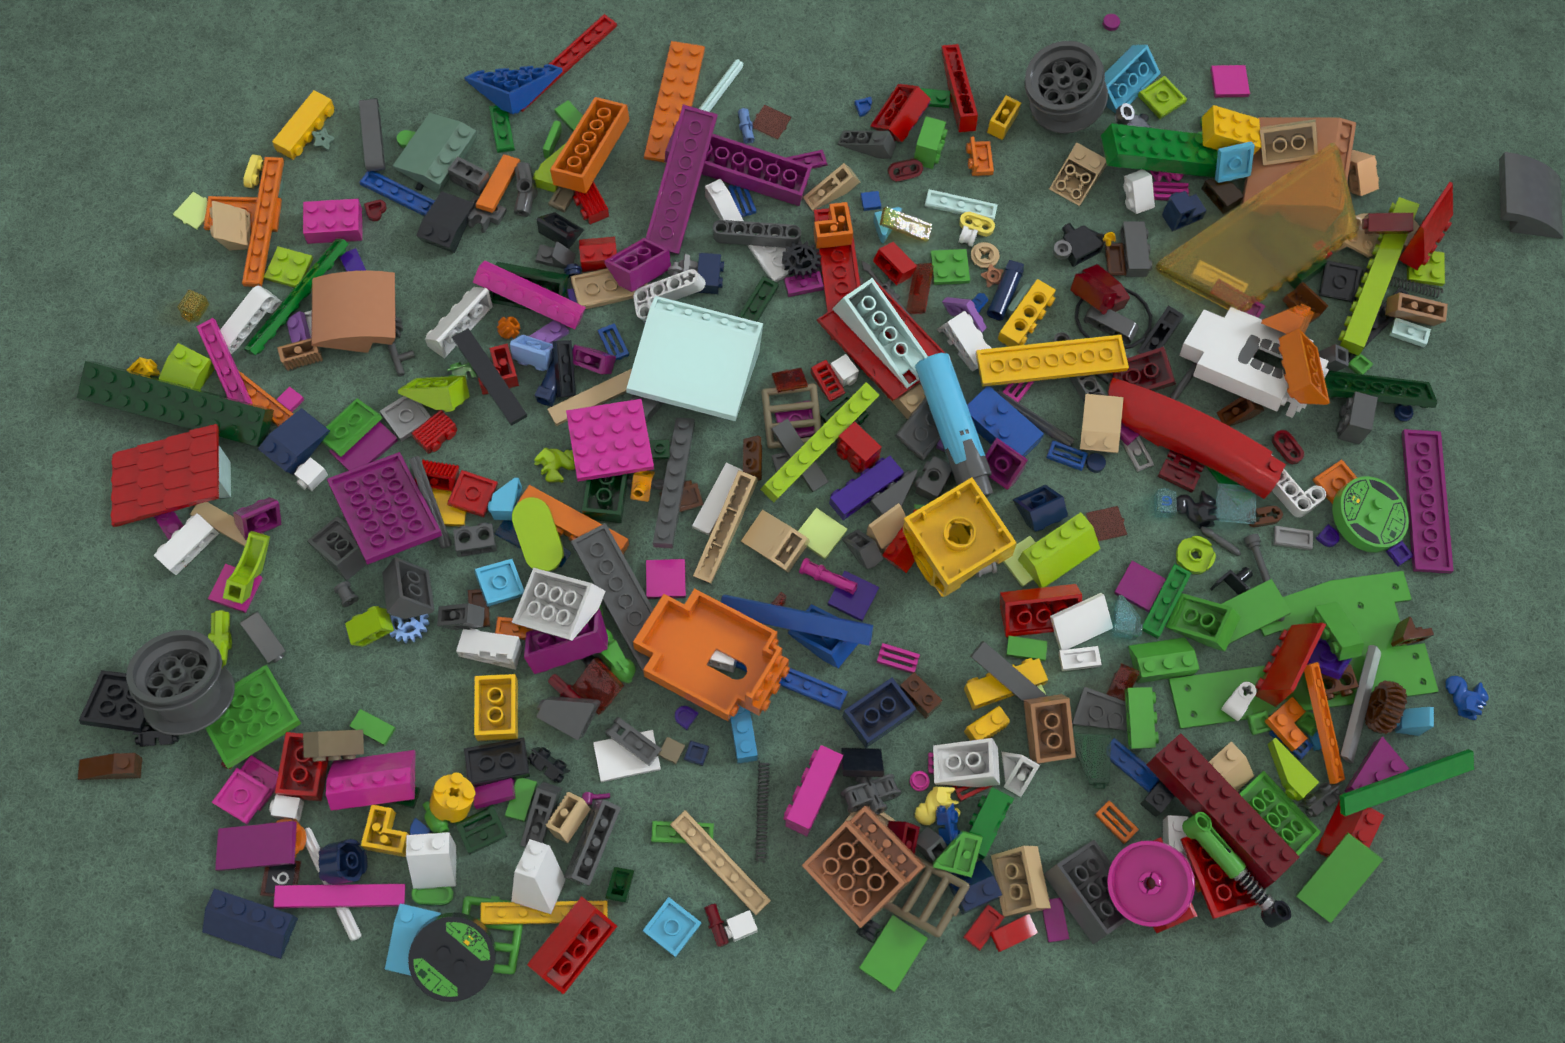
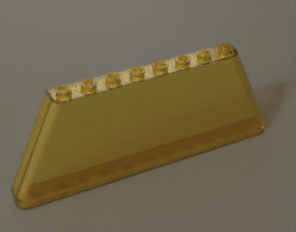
M1335 143L1329 144L1161 259L1156 265V270L1164 277L1228 310L1230 307L1247 312L1256 301H1263L1268 296V293L1271 291L1276 292L1283 286L1284 282L1287 280L1288 282L1292 281L1298 276L1297 273L1302 270L1304 272L1312 267L1313 262L1323 260L1332 249L1336 251L1343 245L1344 241L1347 239L1350 241L1358 235L1359 227L1339 148Z

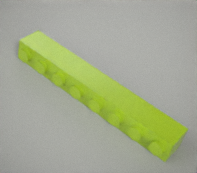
M866 382L760 490L774 503L838 436L878 398L879 394Z

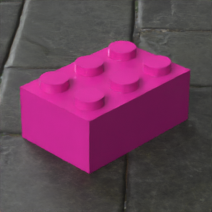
M359 199L303 202V235L307 244L334 242L335 239H344L346 242L362 241V207Z

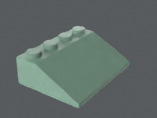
M429 113L392 168L422 183L432 191L440 193L450 179L448 168L457 156L462 159L465 157L476 140V130L460 121Z

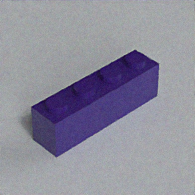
M888 456L886 459L881 458L875 463L873 468L865 469L860 474V477L849 480L843 489L835 490L830 495L829 504L840 518L845 520L868 504L878 492L883 493L887 490L886 488L889 484L900 481L904 471L891 456Z

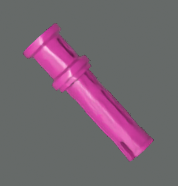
M809 558L804 559L799 573L802 575L805 573L813 577L815 581H825L852 595L857 589L858 583L830 572L824 565H817L811 562Z

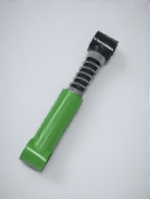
M1198 812L1183 822L1182 828L1186 836L1196 839L1229 878H1234L1235 881L1239 880V885L1244 886L1243 890L1247 889V894L1252 895L1251 899L1255 898V903L1258 902V907L1262 910L1261 918L1268 927L1274 928L1291 918L1289 906L1284 901L1274 900L1270 894H1265L1266 890H1262V885H1258V881H1254V877L1250 876V872H1247V865L1212 827L1211 819L1206 813Z

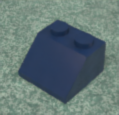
M1046 484L1013 499L1025 523L1035 532L1041 531L1046 526L1058 523L1068 517L1064 497Z
M982 860L976 862L972 878L951 873L970 885L969 890L959 905L962 915L997 900L1003 895L994 875ZM949 883L950 890L953 896H955L959 887Z

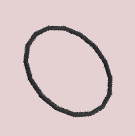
M1125 288L1127 293L1135 296L1145 306L1149 316L1148 329L1144 336L1135 343L1124 346V349H1129L1146 339L1152 329V314L1148 304L1137 293ZM1081 298L1076 305L1075 321L1077 323L1079 331L1086 338H1090V336L1082 329L1080 321L1078 319L1079 306L1083 302V299Z

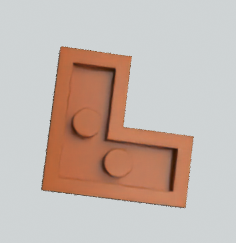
M1293 696L1264 721L1291 752L1308 739L1294 723L1306 711Z

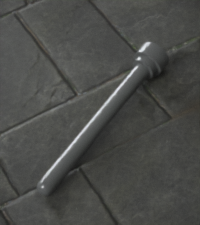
M1259 534L1245 537L1244 542L1246 547H1249L1253 552L1263 582L1270 580L1271 578L1259 548L1261 546ZM1285 617L1279 619L1278 621H1283Z

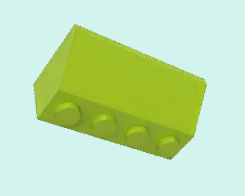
M1080 512L1024 550L1018 561L1036 584L1043 588L1099 551L1100 546L1093 526Z

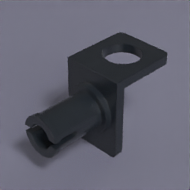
M1243 567L1237 574L1230 569L1215 582L1210 590H1214L1225 581L1240 595L1249 589L1245 582L1253 576V573L1250 570L1245 574L1249 570L1248 567Z

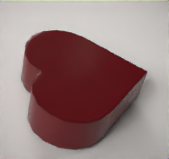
M383 200L364 203L367 216L373 222L380 220L382 213L387 209L386 203Z

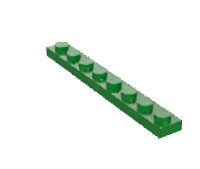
M335 239L243 348L247 353L256 355L263 351L265 348L264 344L276 335V330L288 321V316L291 312L299 308L301 300L310 295L312 279L322 276L326 271L330 270L335 264L334 261L345 253L348 243L344 239Z

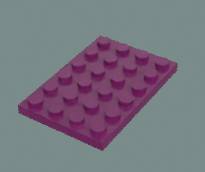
M400 452L327 479L328 485L367 565L442 536L441 530Z

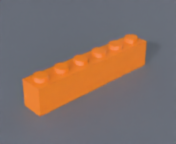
M531 485L527 487L518 501L534 497L545 502L550 508L558 534L560 536L562 534L568 536L570 541L602 525ZM609 528L621 552L624 554L629 546L628 538Z

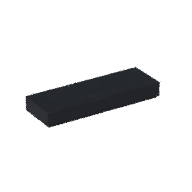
M571 340L552 341L557 398L573 397L576 395L572 342Z

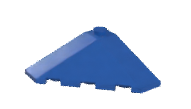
M546 64L544 68L525 66L520 67V70L509 71V68L495 69V72L486 73L485 70H481L464 78L466 82L501 110L510 114H517L520 110L526 108L563 71L560 67Z

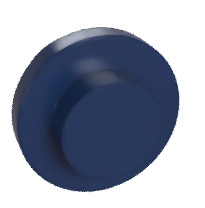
M576 263L568 264L564 268V273L569 275L568 278L579 275L582 271V267Z
M1399 404L1394 410V415L1400 421H1409L1413 417V408L1410 405L1403 406Z

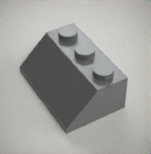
M394 557L382 572L387 613L402 619L432 613L434 611L429 570Z

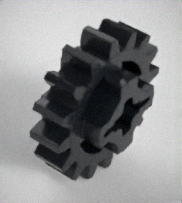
M799 240L798 245L792 242L791 247L786 246V251H783L782 264H784V270H788V275L794 273L796 279L798 275H801L802 279L805 278V275L810 278L812 272L816 274L817 268H820L821 265L819 249L814 250V244L808 246V241L802 244L801 240Z

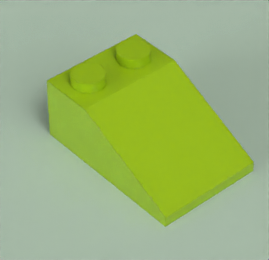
M178 343L167 357L159 379L200 390L215 368L209 358Z
M465 376L415 378L398 389V394L435 410H444V412L454 411L455 407L462 405L470 397Z

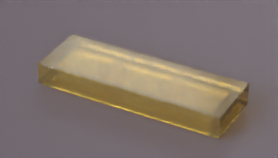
M884 207L882 210L881 226L921 241H929L932 224L888 207Z

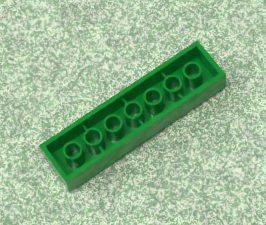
M1111 123L1101 135L1107 166L1215 178L1218 150L1203 146L1202 134Z

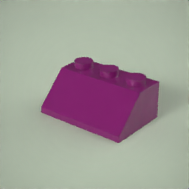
M646 238L637 241L604 261L618 285L631 292L662 275L671 266L669 249Z

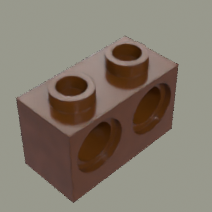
M1351 664L1347 666L1340 678L1346 682V686L1340 682V679L1338 680L1321 673L1323 683L1328 688V690L1325 689L1327 701L1334 699L1336 695L1340 694L1341 697L1350 696L1359 687Z

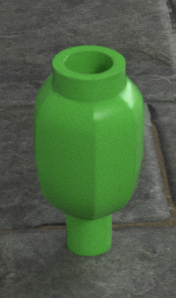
M430 801L425 802L422 805L426 811L424 818L433 833H448V820L441 821L437 819L430 810Z

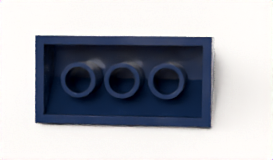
M214 888L205 908L202 932L281 959L298 918L292 914Z

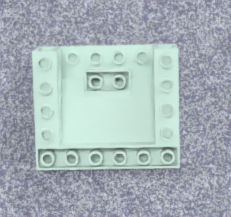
M655 296L647 316L626 393L736 421L759 355L763 323Z

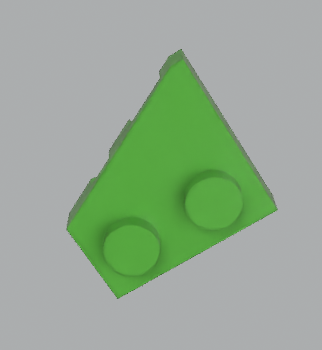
M961 831L933 862L932 866L972 878L983 837Z

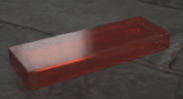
M932 263L916 264L917 268L912 276L906 309L909 314H922L926 312L934 267Z

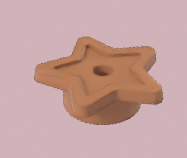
M992 264L989 265L988 271L981 274V277L986 279L987 287L992 286L994 283L999 285L1003 269H996Z

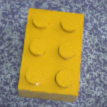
M1215 105L1202 116L1203 146L1218 150L1219 148L1252 142L1255 145L1254 154L1261 148L1259 118Z
M515 674L475 676L474 736L477 741L518 739V680Z

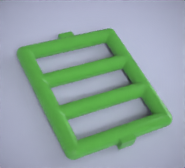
M466 896L461 913L470 915L471 905L481 906V903L511 901L500 900V897L491 896V898ZM523 924L485 925L490 929L513 931L512 944L495 942L496 951L510 952L508 965L495 964L493 972L514 974L517 967Z

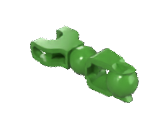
M600 604L599 608L601 610L602 617H604L602 606ZM606 629L608 649L599 653V656L611 669V675L615 680L629 684L635 675L636 666L629 658H625L612 633Z

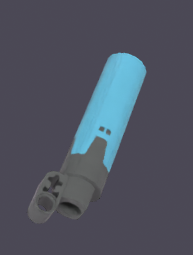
M947 353L928 356L917 362L915 369L957 486L972 477L987 498L993 494L988 479L992 473L950 356Z

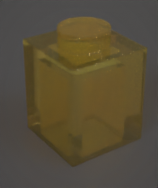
M188 290L177 308L181 313V317L185 320L199 322L208 308L209 302L205 296Z

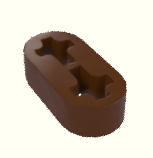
M1277 506L1252 509L1246 516V522L1251 527L1273 525L1282 519L1283 512ZM1271 512H1273V514H1277L1275 519L1273 516L1267 517V515H1269ZM1253 515H1255V517L1262 516V518H1259L1257 522L1255 519H1251Z

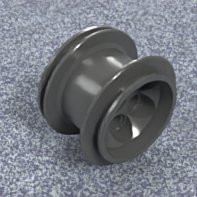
M1060 41L1050 44L1041 49L1032 58L1027 67L1025 90L1029 98L1030 110L1034 119L1045 129L1056 133H1074L1092 125L1103 113L1108 100L1105 71L1098 55L1087 45L1076 41Z
M191 630L171 631L151 639L134 654L126 673L129 692L132 698L139 705L143 706V714L148 724L155 730L169 735L190 734L210 726L226 712L235 692L233 676L226 667H222V657L216 645L205 635Z

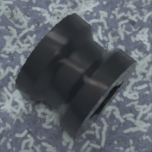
M870 919L862 928H858L856 933L869 942L874 943L876 940L875 936L881 931L882 927Z

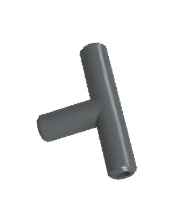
M393 342L392 345H388L397 375L403 376L405 372L401 361L414 358L415 354L413 350L398 354Z

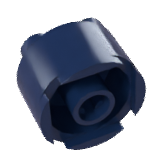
M348 839L322 847L319 850L320 879L331 885H341L361 879L360 877L362 874H365L368 865L367 854L365 850H361L359 847L361 844L356 840Z

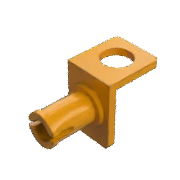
M648 470L633 474L631 499L649 501L654 471Z

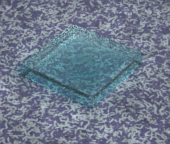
M1218 483L1216 497V516L1218 519L1216 521L1255 524L1256 494L1242 485Z

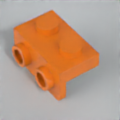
M970 137L969 143L966 144V153L970 156L968 158V169H971L972 176L993 175L994 168L990 141L975 142L974 137Z

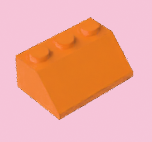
M1296 305L1263 319L1261 323L1285 334L1298 328L1305 333L1314 312L1307 305Z

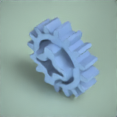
M390 614L394 631L389 634L392 638L396 636L397 642L403 639L404 643L407 644L408 639H411L414 643L416 636L422 638L421 632H427L425 625L430 624L427 620L429 616L428 614L420 615V622H418L416 617L402 619ZM395 621L399 623L397 626L398 630L395 629Z

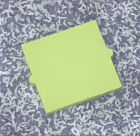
M192 192L173 213V216L182 220L184 224L198 229L205 221L208 200L206 197L203 198Z

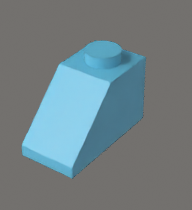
M519 478L512 479L493 493L492 500L488 503V511L494 520L512 521L513 509L521 498L522 492Z
M1434 707L1404 710L1400 723L1395 728V733L1416 736L1425 733L1434 727Z

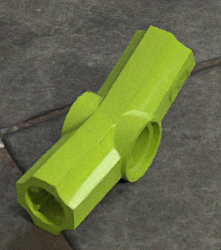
M219 610L211 613V633L208 634V638L220 651L222 667L227 664L228 650L232 649V636L230 632V613Z

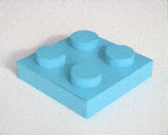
M1252 142L1219 148L1215 180L1221 183L1251 176L1255 145Z
M513 559L480 567L474 571L487 607L522 597L524 593V588Z
M668 897L643 929V932L676 958L702 923Z

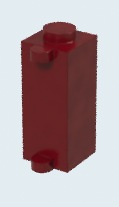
M1368 213L1362 219V229H1365V234H1409L1413 231L1414 213Z
M1089 273L1075 274L1070 289L1074 295L1079 296L1097 310H1100L1099 312L1103 315L1107 313L1108 309H1112L1117 296L1116 291Z

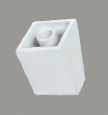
M450 833L407 835L406 857L413 889L456 887V844Z
M529 840L514 872L511 902L551 914L566 879L549 845Z

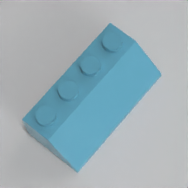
M1132 45L1105 72V82L1108 89L1106 107L1114 113L1122 104H1131L1138 97V93L1148 87L1161 74L1148 45Z

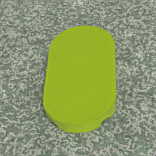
M534 497L525 498L517 503L512 512V522L527 564L532 569L537 568L551 572L560 565L564 556V548L548 505L542 500Z

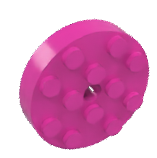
M1140 841L1124 848L1113 860L1108 873V890L1113 904L1125 918L1142 926L1155 927L1169 924L1186 912L1193 900L1195 880L1189 862L1177 849L1163 842ZM1150 877L1155 880L1157 885L1153 889H1149L1146 884L1147 879Z

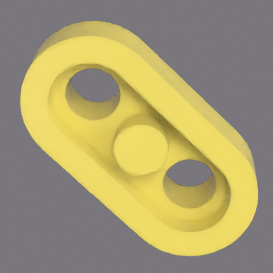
M252 155L250 157L244 174V186L254 189L255 185L259 184L260 170H263L264 160L259 155Z
M965 212L960 217L959 224L962 229L964 226H967L970 230L976 229L978 230L977 234L981 236H990L994 231L995 223L988 217L973 212Z

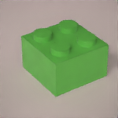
M927 116L916 144L914 159L919 160L923 167L933 169L934 164L939 163L948 130L945 129V121Z

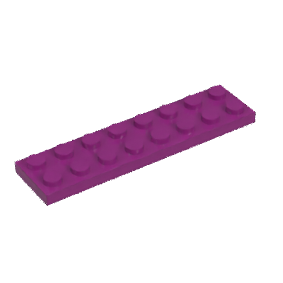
M683 105L646 235V239L678 255L718 118V114Z
M1404 429L1401 433L1410 544L1413 554L1412 568L1415 572L1451 574L1454 570L1441 432Z

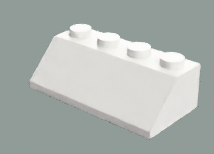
M473 287L470 291H467L463 299L451 308L449 314L446 317H442L438 325L427 333L425 338L427 346L445 358L457 346L452 337L467 328L471 331L493 307L489 290L482 287Z

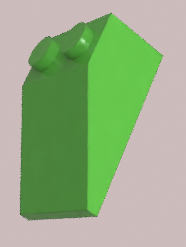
M1181 593L1166 628L1208 647L1226 651L1241 617L1233 607Z

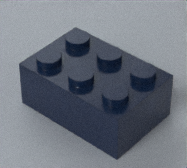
M892 677L845 709L842 717L864 747L867 748L912 717L916 708Z

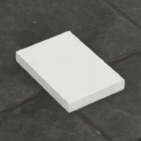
M747 245L770 280L778 282L789 276L788 270H784V264H782V255L786 248Z
M1102 593L1050 616L1060 650L1070 649L1113 628L1105 596Z
M653 730L640 732L655 743ZM612 739L593 742L601 783L661 770L658 756L648 766Z

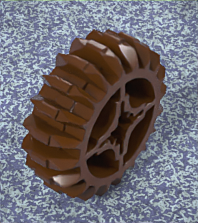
M1386 680L1380 682L1374 688V691L1371 692L1364 719L1369 729L1377 733L1387 734L1397 727L1404 710H1406V689L1399 685V683Z

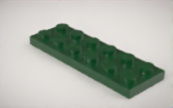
M1328 371L1325 377L1328 397L1331 398L1343 397L1348 399L1355 392L1378 397L1377 401L1385 404L1395 403L1403 406L1413 405L1422 408H1436L1438 403L1430 382Z

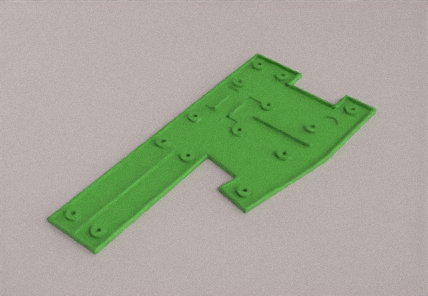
M1403 571L1331 580L1285 596L1283 599L1289 607L1291 614L1285 616V619L1281 622L1277 620L1260 629L1263 637L1277 632L1281 633L1283 629L1287 630L1291 625L1313 623L1312 615H1314L1315 606L1337 601L1365 642L1362 656L1352 658L1349 663L1352 666L1358 685L1368 646L1374 645L1381 651V657L1372 692L1384 680L1399 683V685L1406 689L1407 697L1439 692L1425 643L1396 647L1391 645L1397 624L1400 622L1395 603L1412 600ZM1264 666L1168 679L1180 729L1236 721L1223 712L1221 708L1235 689L1242 683L1250 682L1255 686L1258 679L1263 678L1265 674L1263 672ZM1303 672L1294 692L1279 705L1274 707L1255 696L1240 720H1247L1246 715L1266 710L1268 716H1270L1292 696L1305 711L1313 710L1305 673ZM1340 679V682L1346 686V682ZM1324 683V688L1328 690L1327 685ZM1357 689L1350 696L1341 697L1340 694L1336 695L1334 699L1328 700L1329 708L1353 705Z

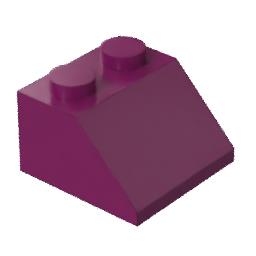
M998 438L995 439L985 455L992 473L989 477L1007 490L1016 483L1028 462V459Z
M271 497L258 500L250 506L242 507L233 512L235 525L245 540H247L250 531L261 534L282 525L279 502Z

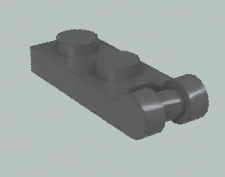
M617 717L613 721L614 725L608 728L605 734L650 766L662 749L624 720ZM620 728L625 730L621 736L617 734Z

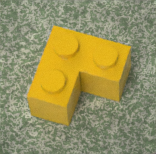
M371 805L361 846L368 851L406 857L407 835L409 834L403 831L392 830L396 816L392 808Z

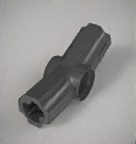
M521 162L514 167L518 190L514 213L519 216L528 217L531 213L533 199L537 197L538 190L534 184L531 165Z

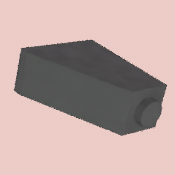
M256 611L240 622L268 663L270 661L276 663L284 657L283 653L286 650L259 611Z
M551 696L539 703L537 707L539 712L536 717L572 738L579 740L584 737L601 701Z

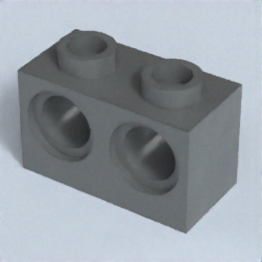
M458 156L448 168L451 182L478 196L482 194L489 181L487 171Z
M479 523L477 526H460L458 529H453L455 549L458 557L497 551L492 524ZM483 535H489L486 540H481L480 538ZM463 538H470L467 543H461Z

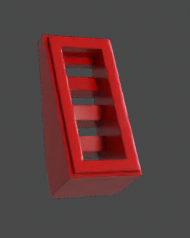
M827 360L811 368L810 374L829 402L846 393ZM828 375L830 376L829 378L822 380V378ZM831 382H834V384H832V385H830V386H828V387L825 386V385H827V384H829V383H831ZM838 388V390L833 392L832 394L829 393V391Z

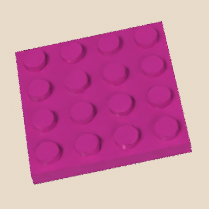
M642 399L566 410L578 482L654 470Z

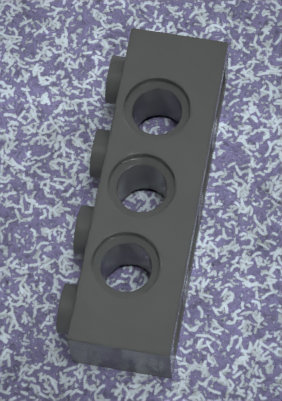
M604 799L595 800L564 878L581 885L590 886L621 807Z

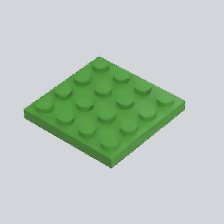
M264 665L235 683L234 697L230 706L217 721L205 729L225 766L230 769L302 723L267 665Z

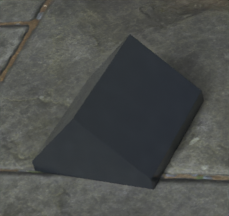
M556 212L537 218L539 233L555 243H561L568 249L584 231L583 228Z

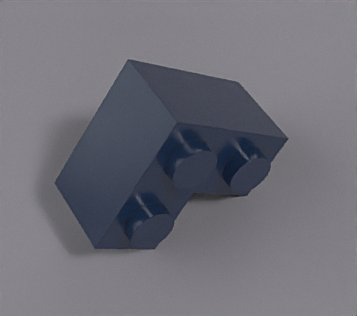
M1183 191L1181 193L1176 192L1169 197L1162 216L1173 232L1203 219L1207 210L1197 194L1189 196L1186 191Z

